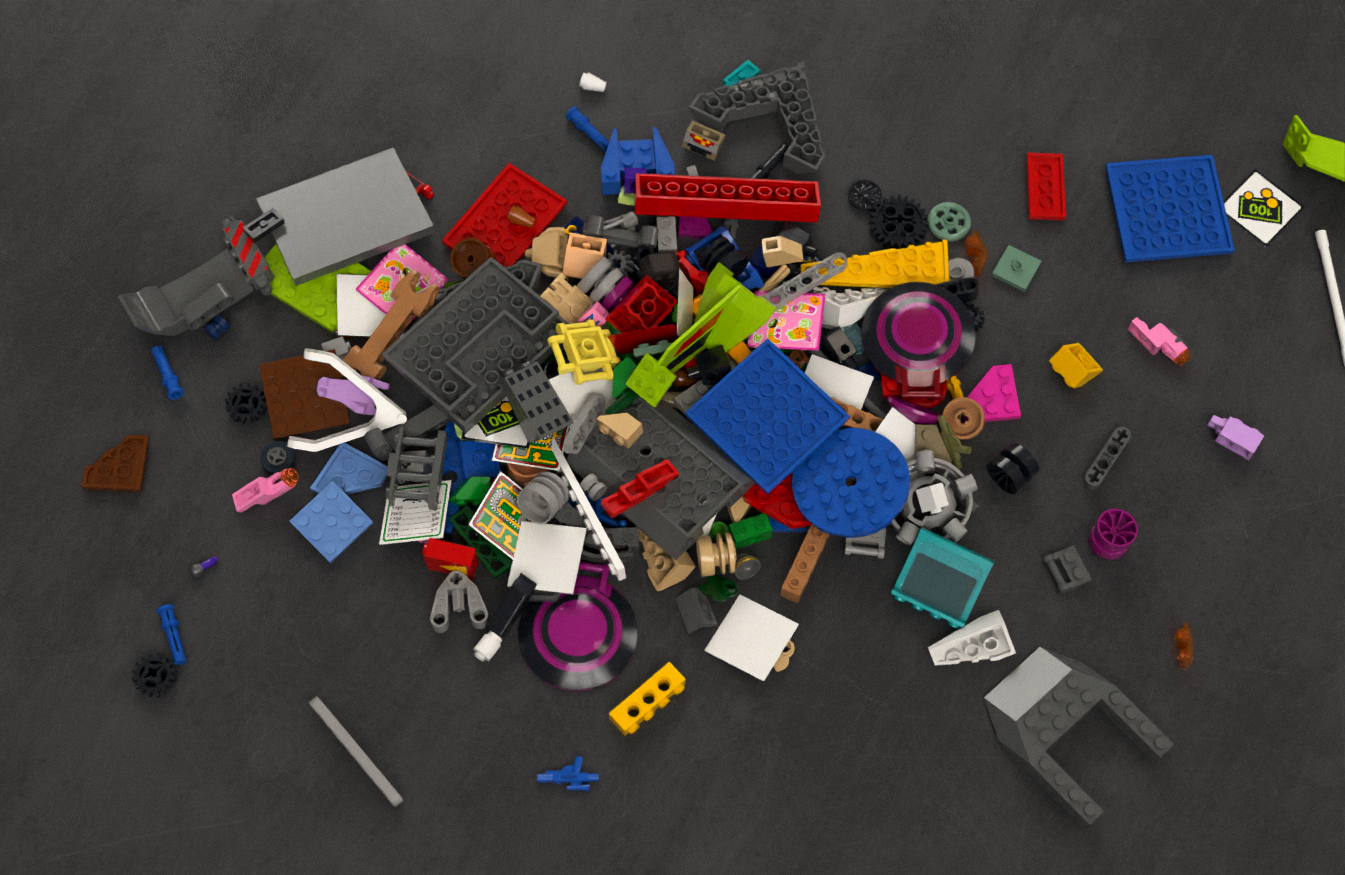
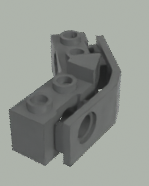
M568 502L554 516L555 522L558 525L586 528L584 523L585 517L580 516L578 511ZM638 527L604 529L621 562H633V553L631 552H639ZM586 530L583 546L600 550V545H596L593 541L592 530ZM585 550L581 553V559L588 562L609 563L607 559H603L601 554H593Z

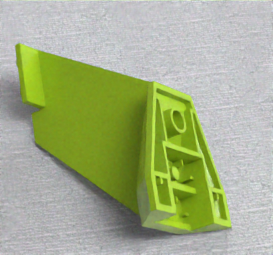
M1295 115L1282 145L1299 167L1305 163L1310 168L1345 182V143L1311 134L1300 118Z

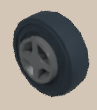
M279 441L271 442L261 451L260 463L265 472L270 475L283 470L290 472L295 463V454L286 443Z

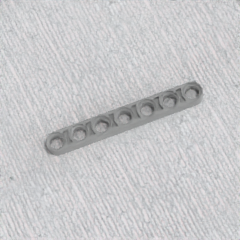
M835 253L762 297L769 302L772 297H779L780 301L778 303H772L777 307L776 310L844 271L848 265L847 257L843 253ZM836 259H842L844 260V263L840 266H837L834 264V261ZM821 268H826L828 273L820 275L818 271ZM809 277L812 279L810 284L802 283L804 278ZM789 287L797 289L793 294H788L786 290Z
M317 696L309 702L313 710L394 807L398 806L403 801L398 792Z

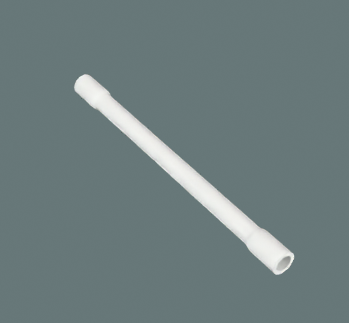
M1319 230L1315 232L1318 249L1320 250L1345 366V318L1329 251L1326 230Z

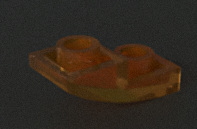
M1184 623L1181 628H1177L1174 639L1177 640L1176 647L1181 648L1178 660L1181 661L1180 668L1188 669L1193 660V638L1189 624Z

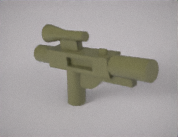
M940 415L937 419L942 430L941 435L954 466L960 469L962 468L960 453L970 454L971 447L961 445L960 440L954 436L950 423H947L944 415Z

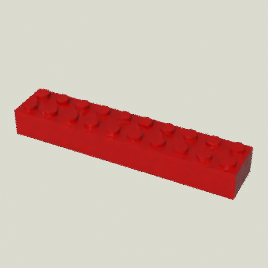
M635 173V214L789 222H818L821 201L818 182Z

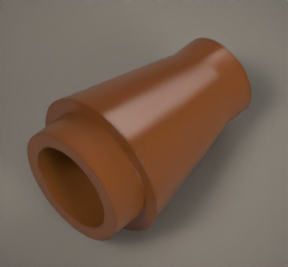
M513 206L507 216L510 223L522 225L530 229L536 220L519 206Z

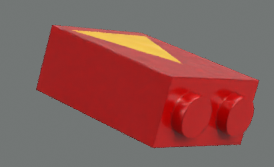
M429 538L428 544H424L422 555H424V562H426L429 570L450 574L452 571H461L469 579H474L478 565L475 548Z

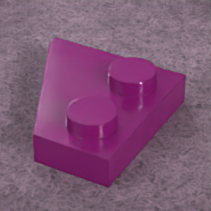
M680 217L678 237L703 239L713 233L706 217Z

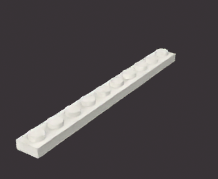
M553 437L551 449L560 465V470L556 472L561 473V479L570 489L569 496L573 502H577V511L580 516L584 515L585 526L588 531L592 530L593 541L596 545H600V553L604 560H608V568L611 574L616 575L619 581L626 578L625 568Z

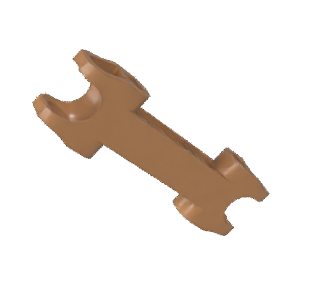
M414 269L401 279L393 289L391 298L396 302L361 349L357 345L353 346L343 359L355 371L359 370L362 376L380 381L386 372V366L382 364L384 360L382 353L399 339L415 315L422 319L434 305L440 288L433 283L424 292L417 293L415 287L421 274ZM340 373L342 380L348 379L342 373Z

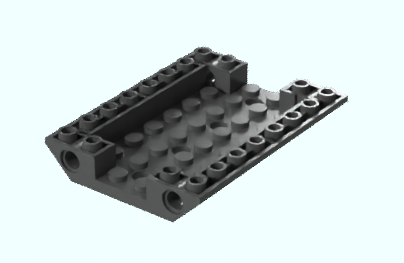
M639 396L621 412L628 413L642 423L643 433L629 449L624 445H618L609 434L604 435L598 429L597 421L579 453L569 454L566 461L570 468L582 479L594 473L598 477V481L603 482L607 486V490L603 495L606 498L618 492L620 486L634 480L636 474L668 459L679 472V477L670 481L663 488L622 514L674 560H677L703 535L704 525L726 504L732 507L755 483L707 436L663 399L654 408ZM643 449L651 450V453L646 456L642 455L640 452ZM702 496L707 498L704 504H699L696 501Z

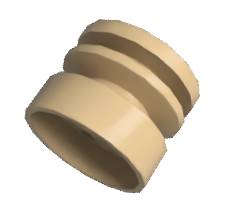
M730 532L724 533V542H722L720 533L716 534V543H712L710 535H702L696 541L701 577L715 575V566H719L721 574H725V565L728 566L729 573H735L736 549Z

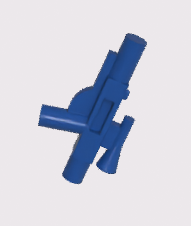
M575 756L574 765L566 766L561 771H546L545 774H537V782L571 783V786H567V790L589 792L590 785H581V783L599 782V773H580L583 757Z

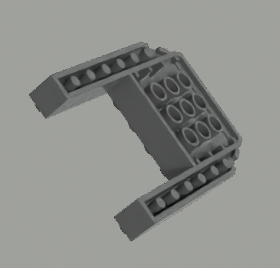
M1039 647L983 698L989 711L990 720L995 728L998 742L1084 830L1092 825L1104 811L1046 753L1055 743L1097 705L1154 763H1157L1174 746V743L1114 684L1084 663L1043 647Z

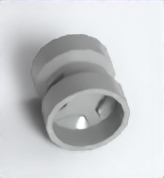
M594 473L587 475L580 483L581 489L584 492H588L589 497L593 501L601 498L607 490V486L603 482H599L598 477Z

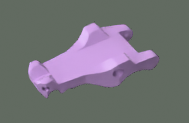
M362 376L377 389H389L388 383ZM326 377L319 379L316 389L318 396L341 402L354 413L375 415L377 409L375 408L374 400L352 381Z

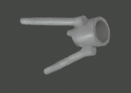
M629 212L604 221L606 226L603 227V230L620 224L622 229L633 232L635 231L634 226L638 224V219L633 212ZM612 244L610 246V249L612 250L617 245Z

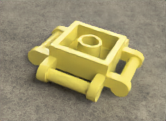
M593 319L573 324L557 323L556 332L558 335L549 337L547 341L554 352L559 366L557 368L559 374L564 375L568 372H573L576 385L595 380H613L612 368L621 363V360L617 357L614 346L607 337L611 335L610 330H601L600 326L596 327ZM563 343L566 355L568 357V364L565 363L564 357L562 355L559 344ZM598 368L603 369V372L583 374L588 372H595Z

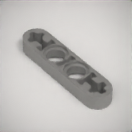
M591 393L564 439L563 448L566 453L577 454L581 450L597 418L604 409L605 397L603 394Z

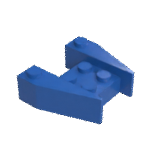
M653 127V139L618 141L617 129L613 130L601 166L602 195L620 194V179L624 177V167L646 168L647 174L675 175L674 162L656 127Z

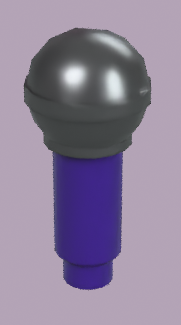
M211 557L201 564H193L189 570L190 574L193 577H200L204 570L218 562L217 557Z

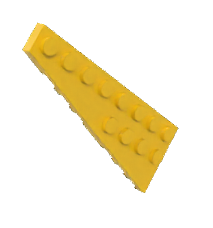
M947 240L937 243L926 242L925 245L919 246L909 245L908 248L896 250L892 248L869 252L868 255L862 256L852 255L851 258H847L848 265L844 271L820 285L892 288L908 282L932 284L948 282ZM836 259L834 261V264L837 266H840L844 263V260L842 259ZM821 261L801 264L800 274ZM821 268L818 273L825 275L828 273V270Z

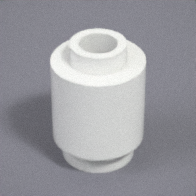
M492 631L484 634L473 648L475 657L482 662L484 660L490 661L500 648L502 639Z

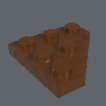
M128 435L118 446L112 447L100 456L101 459L93 465L87 466L83 474V490L142 492L149 437L145 435Z

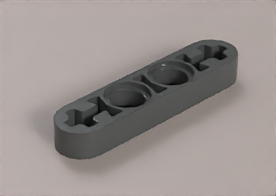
M1118 427L1115 429L1083 479V483L1087 488L1096 489L1100 486L1130 440L1131 432L1128 428ZM1123 433L1124 437L1120 443L1116 442L1119 435ZM1110 446L1116 448L1117 454H1109L1107 448ZM1097 462H1106L1107 468H1099ZM1096 472L1098 476L1095 479V481L1091 483L1090 478H1092Z

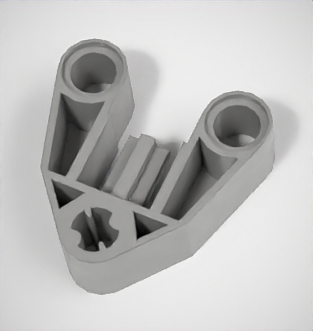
M452 571L437 590L430 616L432 628L437 633H443L449 628V595H452L453 611L457 612L465 610L464 594L468 595V607L474 628L484 629L489 622L488 612L477 586L461 571ZM477 615L485 616L481 621L475 620ZM439 618L445 620L440 625L435 624V621Z

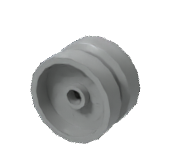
M605 257L577 285L583 293H587L595 287L589 295V299L594 303L600 302L624 276L617 268L606 274L611 268L612 263Z

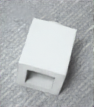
M943 483L916 490L922 513L930 511L931 514L941 512L942 507L949 505Z

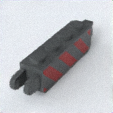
M233 216L222 221L224 225L222 230L226 235L223 239L228 247L232 246L230 252L235 260L239 259L237 265L241 272L245 271L247 273L243 275L249 285L253 284L256 290L260 288L265 296L272 294L273 288L270 282L273 281L275 276L257 244L244 233L243 227L246 226L244 221H236Z

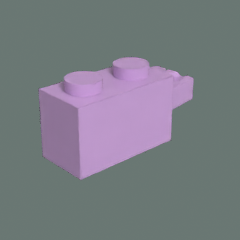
M1213 415L1208 423V426L1216 430L1215 433L1218 434L1215 440L1217 443L1247 460H1250L1264 437L1257 429L1250 428L1243 424L1241 420L1231 416L1229 419H1222Z

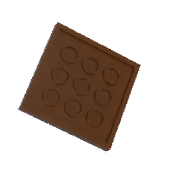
M335 349L326 351L336 355ZM304 355L259 364L274 439L350 424L348 410L344 404L318 396L316 392L318 381L322 377L341 380L340 372L331 364L308 360L304 358Z

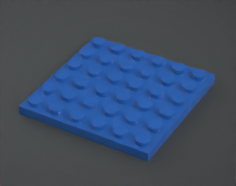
M1213 155L1106 163L1105 170L1125 263L1233 254L1235 249Z
M768 338L685 412V416L731 461L753 479L754 483L767 495L850 419V416Z

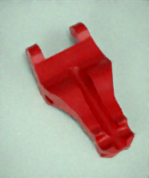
M680 250L674 255V258H676L675 265H680V270L695 287L694 297H697L699 294L703 295L710 274L707 271H699L694 268L685 258V251Z

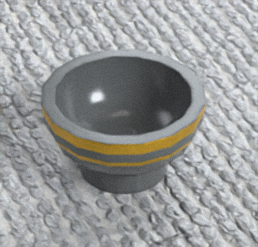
M741 553L736 557L734 574L740 580L751 578L760 570L761 563L756 557L747 553Z

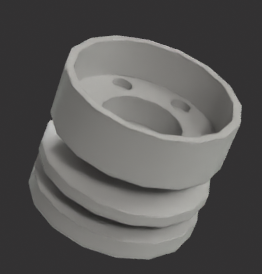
M547 471L540 472L518 493L517 504L527 519L534 523L544 524L551 520L568 502L570 497L569 490L559 476Z

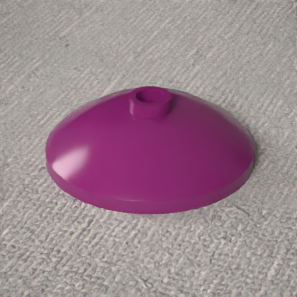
M889 396L887 399L891 408L893 407L914 424L929 425L938 423L937 418L940 415L936 412L916 406L909 401H902L900 398Z

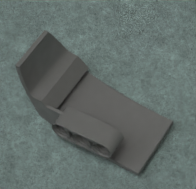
M227 248L198 268L160 288H157V286L144 287L135 293L120 294L118 298L135 327L153 334L175 336L188 329L196 330L220 312L252 293L255 289L252 284L249 285L243 276L245 273L241 272L237 261Z

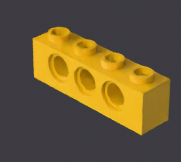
M669 661L609 713V719L624 736L628 733L633 734L638 730L639 724L642 721H648L654 716V711L657 708L665 707L669 703L671 696L674 694L678 695L685 689L686 679ZM661 684H666L669 686V689L661 691L658 687ZM652 697L654 702L646 704L643 699ZM630 710H637L639 714L636 717H631L628 715V712Z

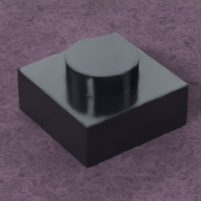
M799 262L789 264L790 273L785 277L784 281L791 280L799 275Z

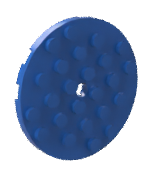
M861 428L838 429L793 471L792 477L794 499L803 517L816 526L818 530L832 536H845V538L868 536L891 524L892 520L903 510L910 488L909 468L897 446L883 435ZM848 478L856 480V484L853 486L846 485V481L848 480Z

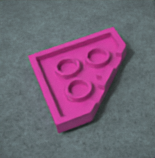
M1012 365L992 366L967 398L975 400L982 407L985 413V422L1020 419L1021 412ZM963 415V422L965 423V421H967L968 418L965 415Z

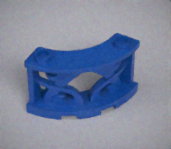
M722 225L716 228V231L685 249L688 254L685 256L691 265L694 264L697 270L705 271L699 266L700 259L696 256L695 252L704 246L708 248L710 246L709 243L719 236L720 238L726 237L730 240V243L735 245V250H740L728 230ZM749 262L744 272L736 279L748 290L755 286L759 289L764 285L757 270Z

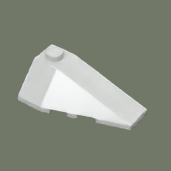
M872 287L862 288L861 292L845 289L844 293H836L835 290L817 293L825 294L823 318L825 322L831 324L834 328L852 325L865 316L873 301L887 289Z
M999 610L977 618L928 647L935 665L959 664L960 661L979 662V660L984 659L996 661L1016 654Z

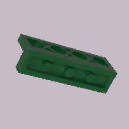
M468 505L449 518L451 524L468 546L476 549L478 559L494 579L505 572L508 575L510 574L512 561L509 557L470 527L469 523L475 514ZM463 516L468 524L467 526H460L456 520ZM469 531H475L479 536V541L470 540L468 538ZM481 545L489 549L491 552L490 556L481 555ZM492 560L498 561L502 568L495 572L491 567Z

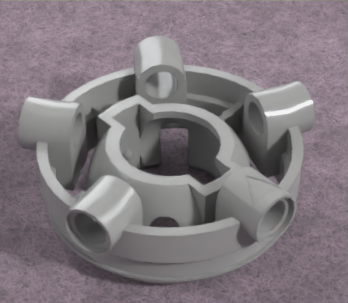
M931 450L916 452V459L907 463L909 473L916 471L917 475L932 474L935 470L944 472V474L940 476L935 473L933 476L919 477L910 482L907 502L902 514L905 522L902 527L898 525L895 518L891 523L898 532L896 537L903 543L911 545L915 543L922 527L929 531L933 527H938L939 530L943 529L942 534L944 538L957 542L968 532L965 525L972 511V492L978 490L972 474L964 476L951 463L934 458V452ZM948 475L954 479V487L960 501L963 499L966 501L965 514L956 511L957 502L954 497V491L950 487L951 482L946 479ZM943 483L949 505L945 506L941 512L934 516H925L923 521L914 518L913 514L916 509L913 506L912 497L916 489L923 485Z

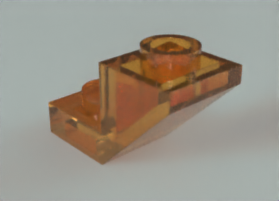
M974 230L972 237L968 235L964 246L967 249L965 254L975 257L972 263L974 275L980 276L988 256V251L978 231Z

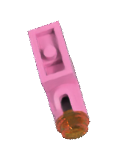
M1138 317L1131 321L1128 330L1153 356L1162 349L1163 354L1180 366L1184 365L1191 358L1192 355L1189 353L1190 351L1174 329H1168L1165 325L1159 323L1149 330L1147 324Z
M289 468L277 472L269 478H256L232 494L236 511L244 512L255 504L266 505L273 499L287 493L299 481L297 472Z

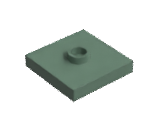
M1008 245L992 276L1025 292L1042 261Z

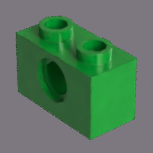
M765 513L729 524L728 529L736 550L770 539L773 531Z

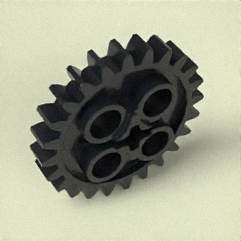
M891 195L890 201L884 198L883 203L879 201L877 207L874 206L870 214L869 225H871L870 231L873 232L872 237H878L877 243L883 241V247L890 245V249L894 248V246L897 249L901 247L908 248V245L915 246V243L919 245L921 239H925L929 221H926L928 215L924 214L925 208L919 209L921 204L915 205V199L909 202L908 196L904 200L901 199L900 195H898L897 199H894Z

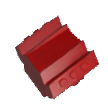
M646 275L615 306L614 310L606 316L605 320L621 333L654 328L673 310L672 308L678 300Z

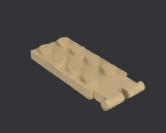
M560 273L550 284L551 288H547L540 297L557 309L559 315L568 323H578L577 321L580 316L594 302L576 285L572 287L566 282L565 275ZM607 321L600 326L601 330L606 329Z

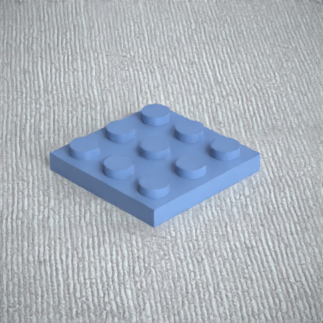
M332 481L290 520V523L331 564L373 524V521Z

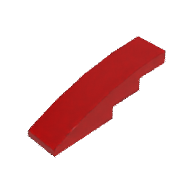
M667 459L636 474L635 479L620 486L618 492L602 499L601 506L611 518H614L663 488L676 478L679 472Z

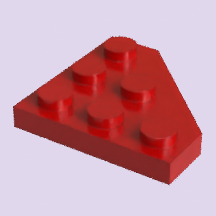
M793 472L768 495L755 484L742 496L745 503L791 529L811 526V523L803 517L796 505L792 489Z

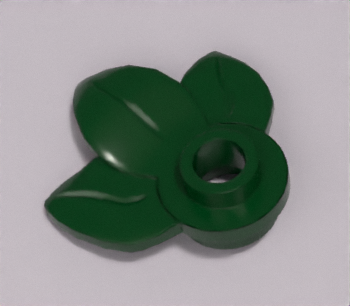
M716 574L706 576L708 583L699 586V590L704 595L712 596V599L718 602L726 601L728 597H734L737 594V585L734 581L724 579Z

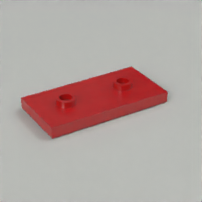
M1027 153L1028 218L1036 220H1065L1063 154Z

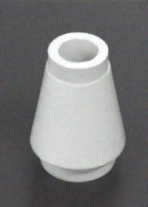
M588 72V74L583 73L579 86L583 87L584 90L604 92L606 82Z

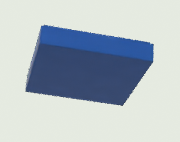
M478 441L458 442L463 480L470 477H490L492 479L498 476L501 471L500 462L492 461L496 444Z

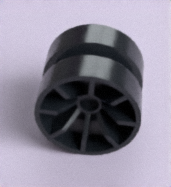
M1011 442L1001 451L1000 455H997L987 464V471L992 480L1002 490L1009 494H1016L1025 486L1027 481H1030L1039 472V465L1026 448L1018 443Z

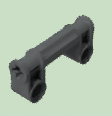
M596 215L588 216L582 226L581 235L607 239L609 244L639 249L641 246H648L653 250L657 245L659 229L654 226H643L638 233L616 228L603 230L604 218Z

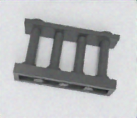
M400 427L399 434L395 435V446L397 447L390 487L386 488L385 494L390 506L395 505L396 498L425 500L429 510H437L448 444L446 431L438 430V436L434 437V439L406 437L404 428ZM404 446L433 447L435 455H431V457L403 454ZM401 463L430 464L432 473L400 472ZM398 481L427 482L430 484L429 491L397 490Z

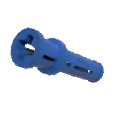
M577 106L572 107L567 112L565 118L571 120L578 130H583L606 152L610 141L590 123L587 116L579 112Z
M153 347L151 353L162 375L161 383L167 389L168 399L175 400L182 397L184 390L179 386L178 376L173 374L163 347Z
M173 604L163 605L156 610L157 614H160L162 621L161 629L166 632L174 665H182L187 662L177 629L179 621L176 620L173 610L175 607Z

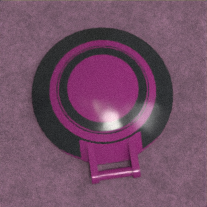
M580 562L578 569L602 573V578L577 575L573 594L561 593L557 602L529 601L523 610L518 629L519 646L522 655L533 673L537 674L544 682L551 686L568 691L592 690L595 687L611 682L619 676V673L629 664L633 657L638 636L636 618L627 599L616 588L607 583L610 570L606 563L599 565Z

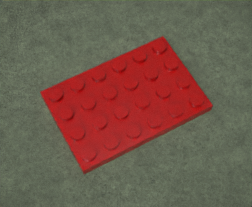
M508 163L443 238L442 244L453 250L459 241L466 238H476L493 250L499 264L503 267H510L521 260L525 255V251L532 247V240L539 237L548 228L568 202L559 194ZM513 206H519L536 219L531 229L510 223L507 216Z

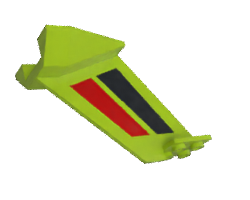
M721 263L715 266L707 279L694 325L666 349L659 361L649 353H646L625 383L654 408L677 376L674 372L706 348L710 350L722 345L725 353H727L764 326L777 309L764 297H757L732 277L733 273Z

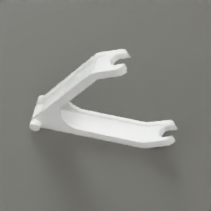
M305 348V359L331 364L374 400L377 410L369 422L317 440L289 436L288 447L317 452L362 437L374 428L383 430L398 424H404L407 421L404 409L399 407L334 353Z

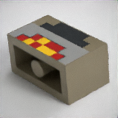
M692 121L686 130L681 147L715 161L721 150L725 134Z

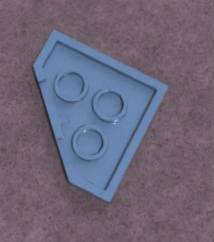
M341 443L310 489L314 493L319 494L332 481L346 495L381 487L388 477V466L346 443Z

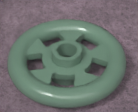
M943 202L934 206L929 212L927 219L931 233L941 240H960L966 236L971 227V218L967 210L953 202ZM950 209L957 211V215L949 213ZM940 211L944 213L941 218L936 216ZM958 219L964 220L963 226L958 225ZM940 223L943 229L939 230L936 224ZM956 229L955 234H949L948 230Z

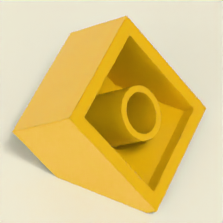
M1080 343L1064 345L1049 360L1053 370L1064 377L1065 383L1072 388L1083 386L1103 371Z

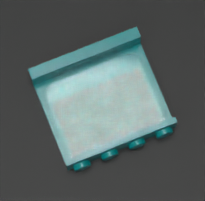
M922 527L891 594L898 601L905 602L906 600L912 603V607L922 611L925 609L929 611V615L940 620L942 617L948 620V624L955 628H959V626L964 627L994 561Z

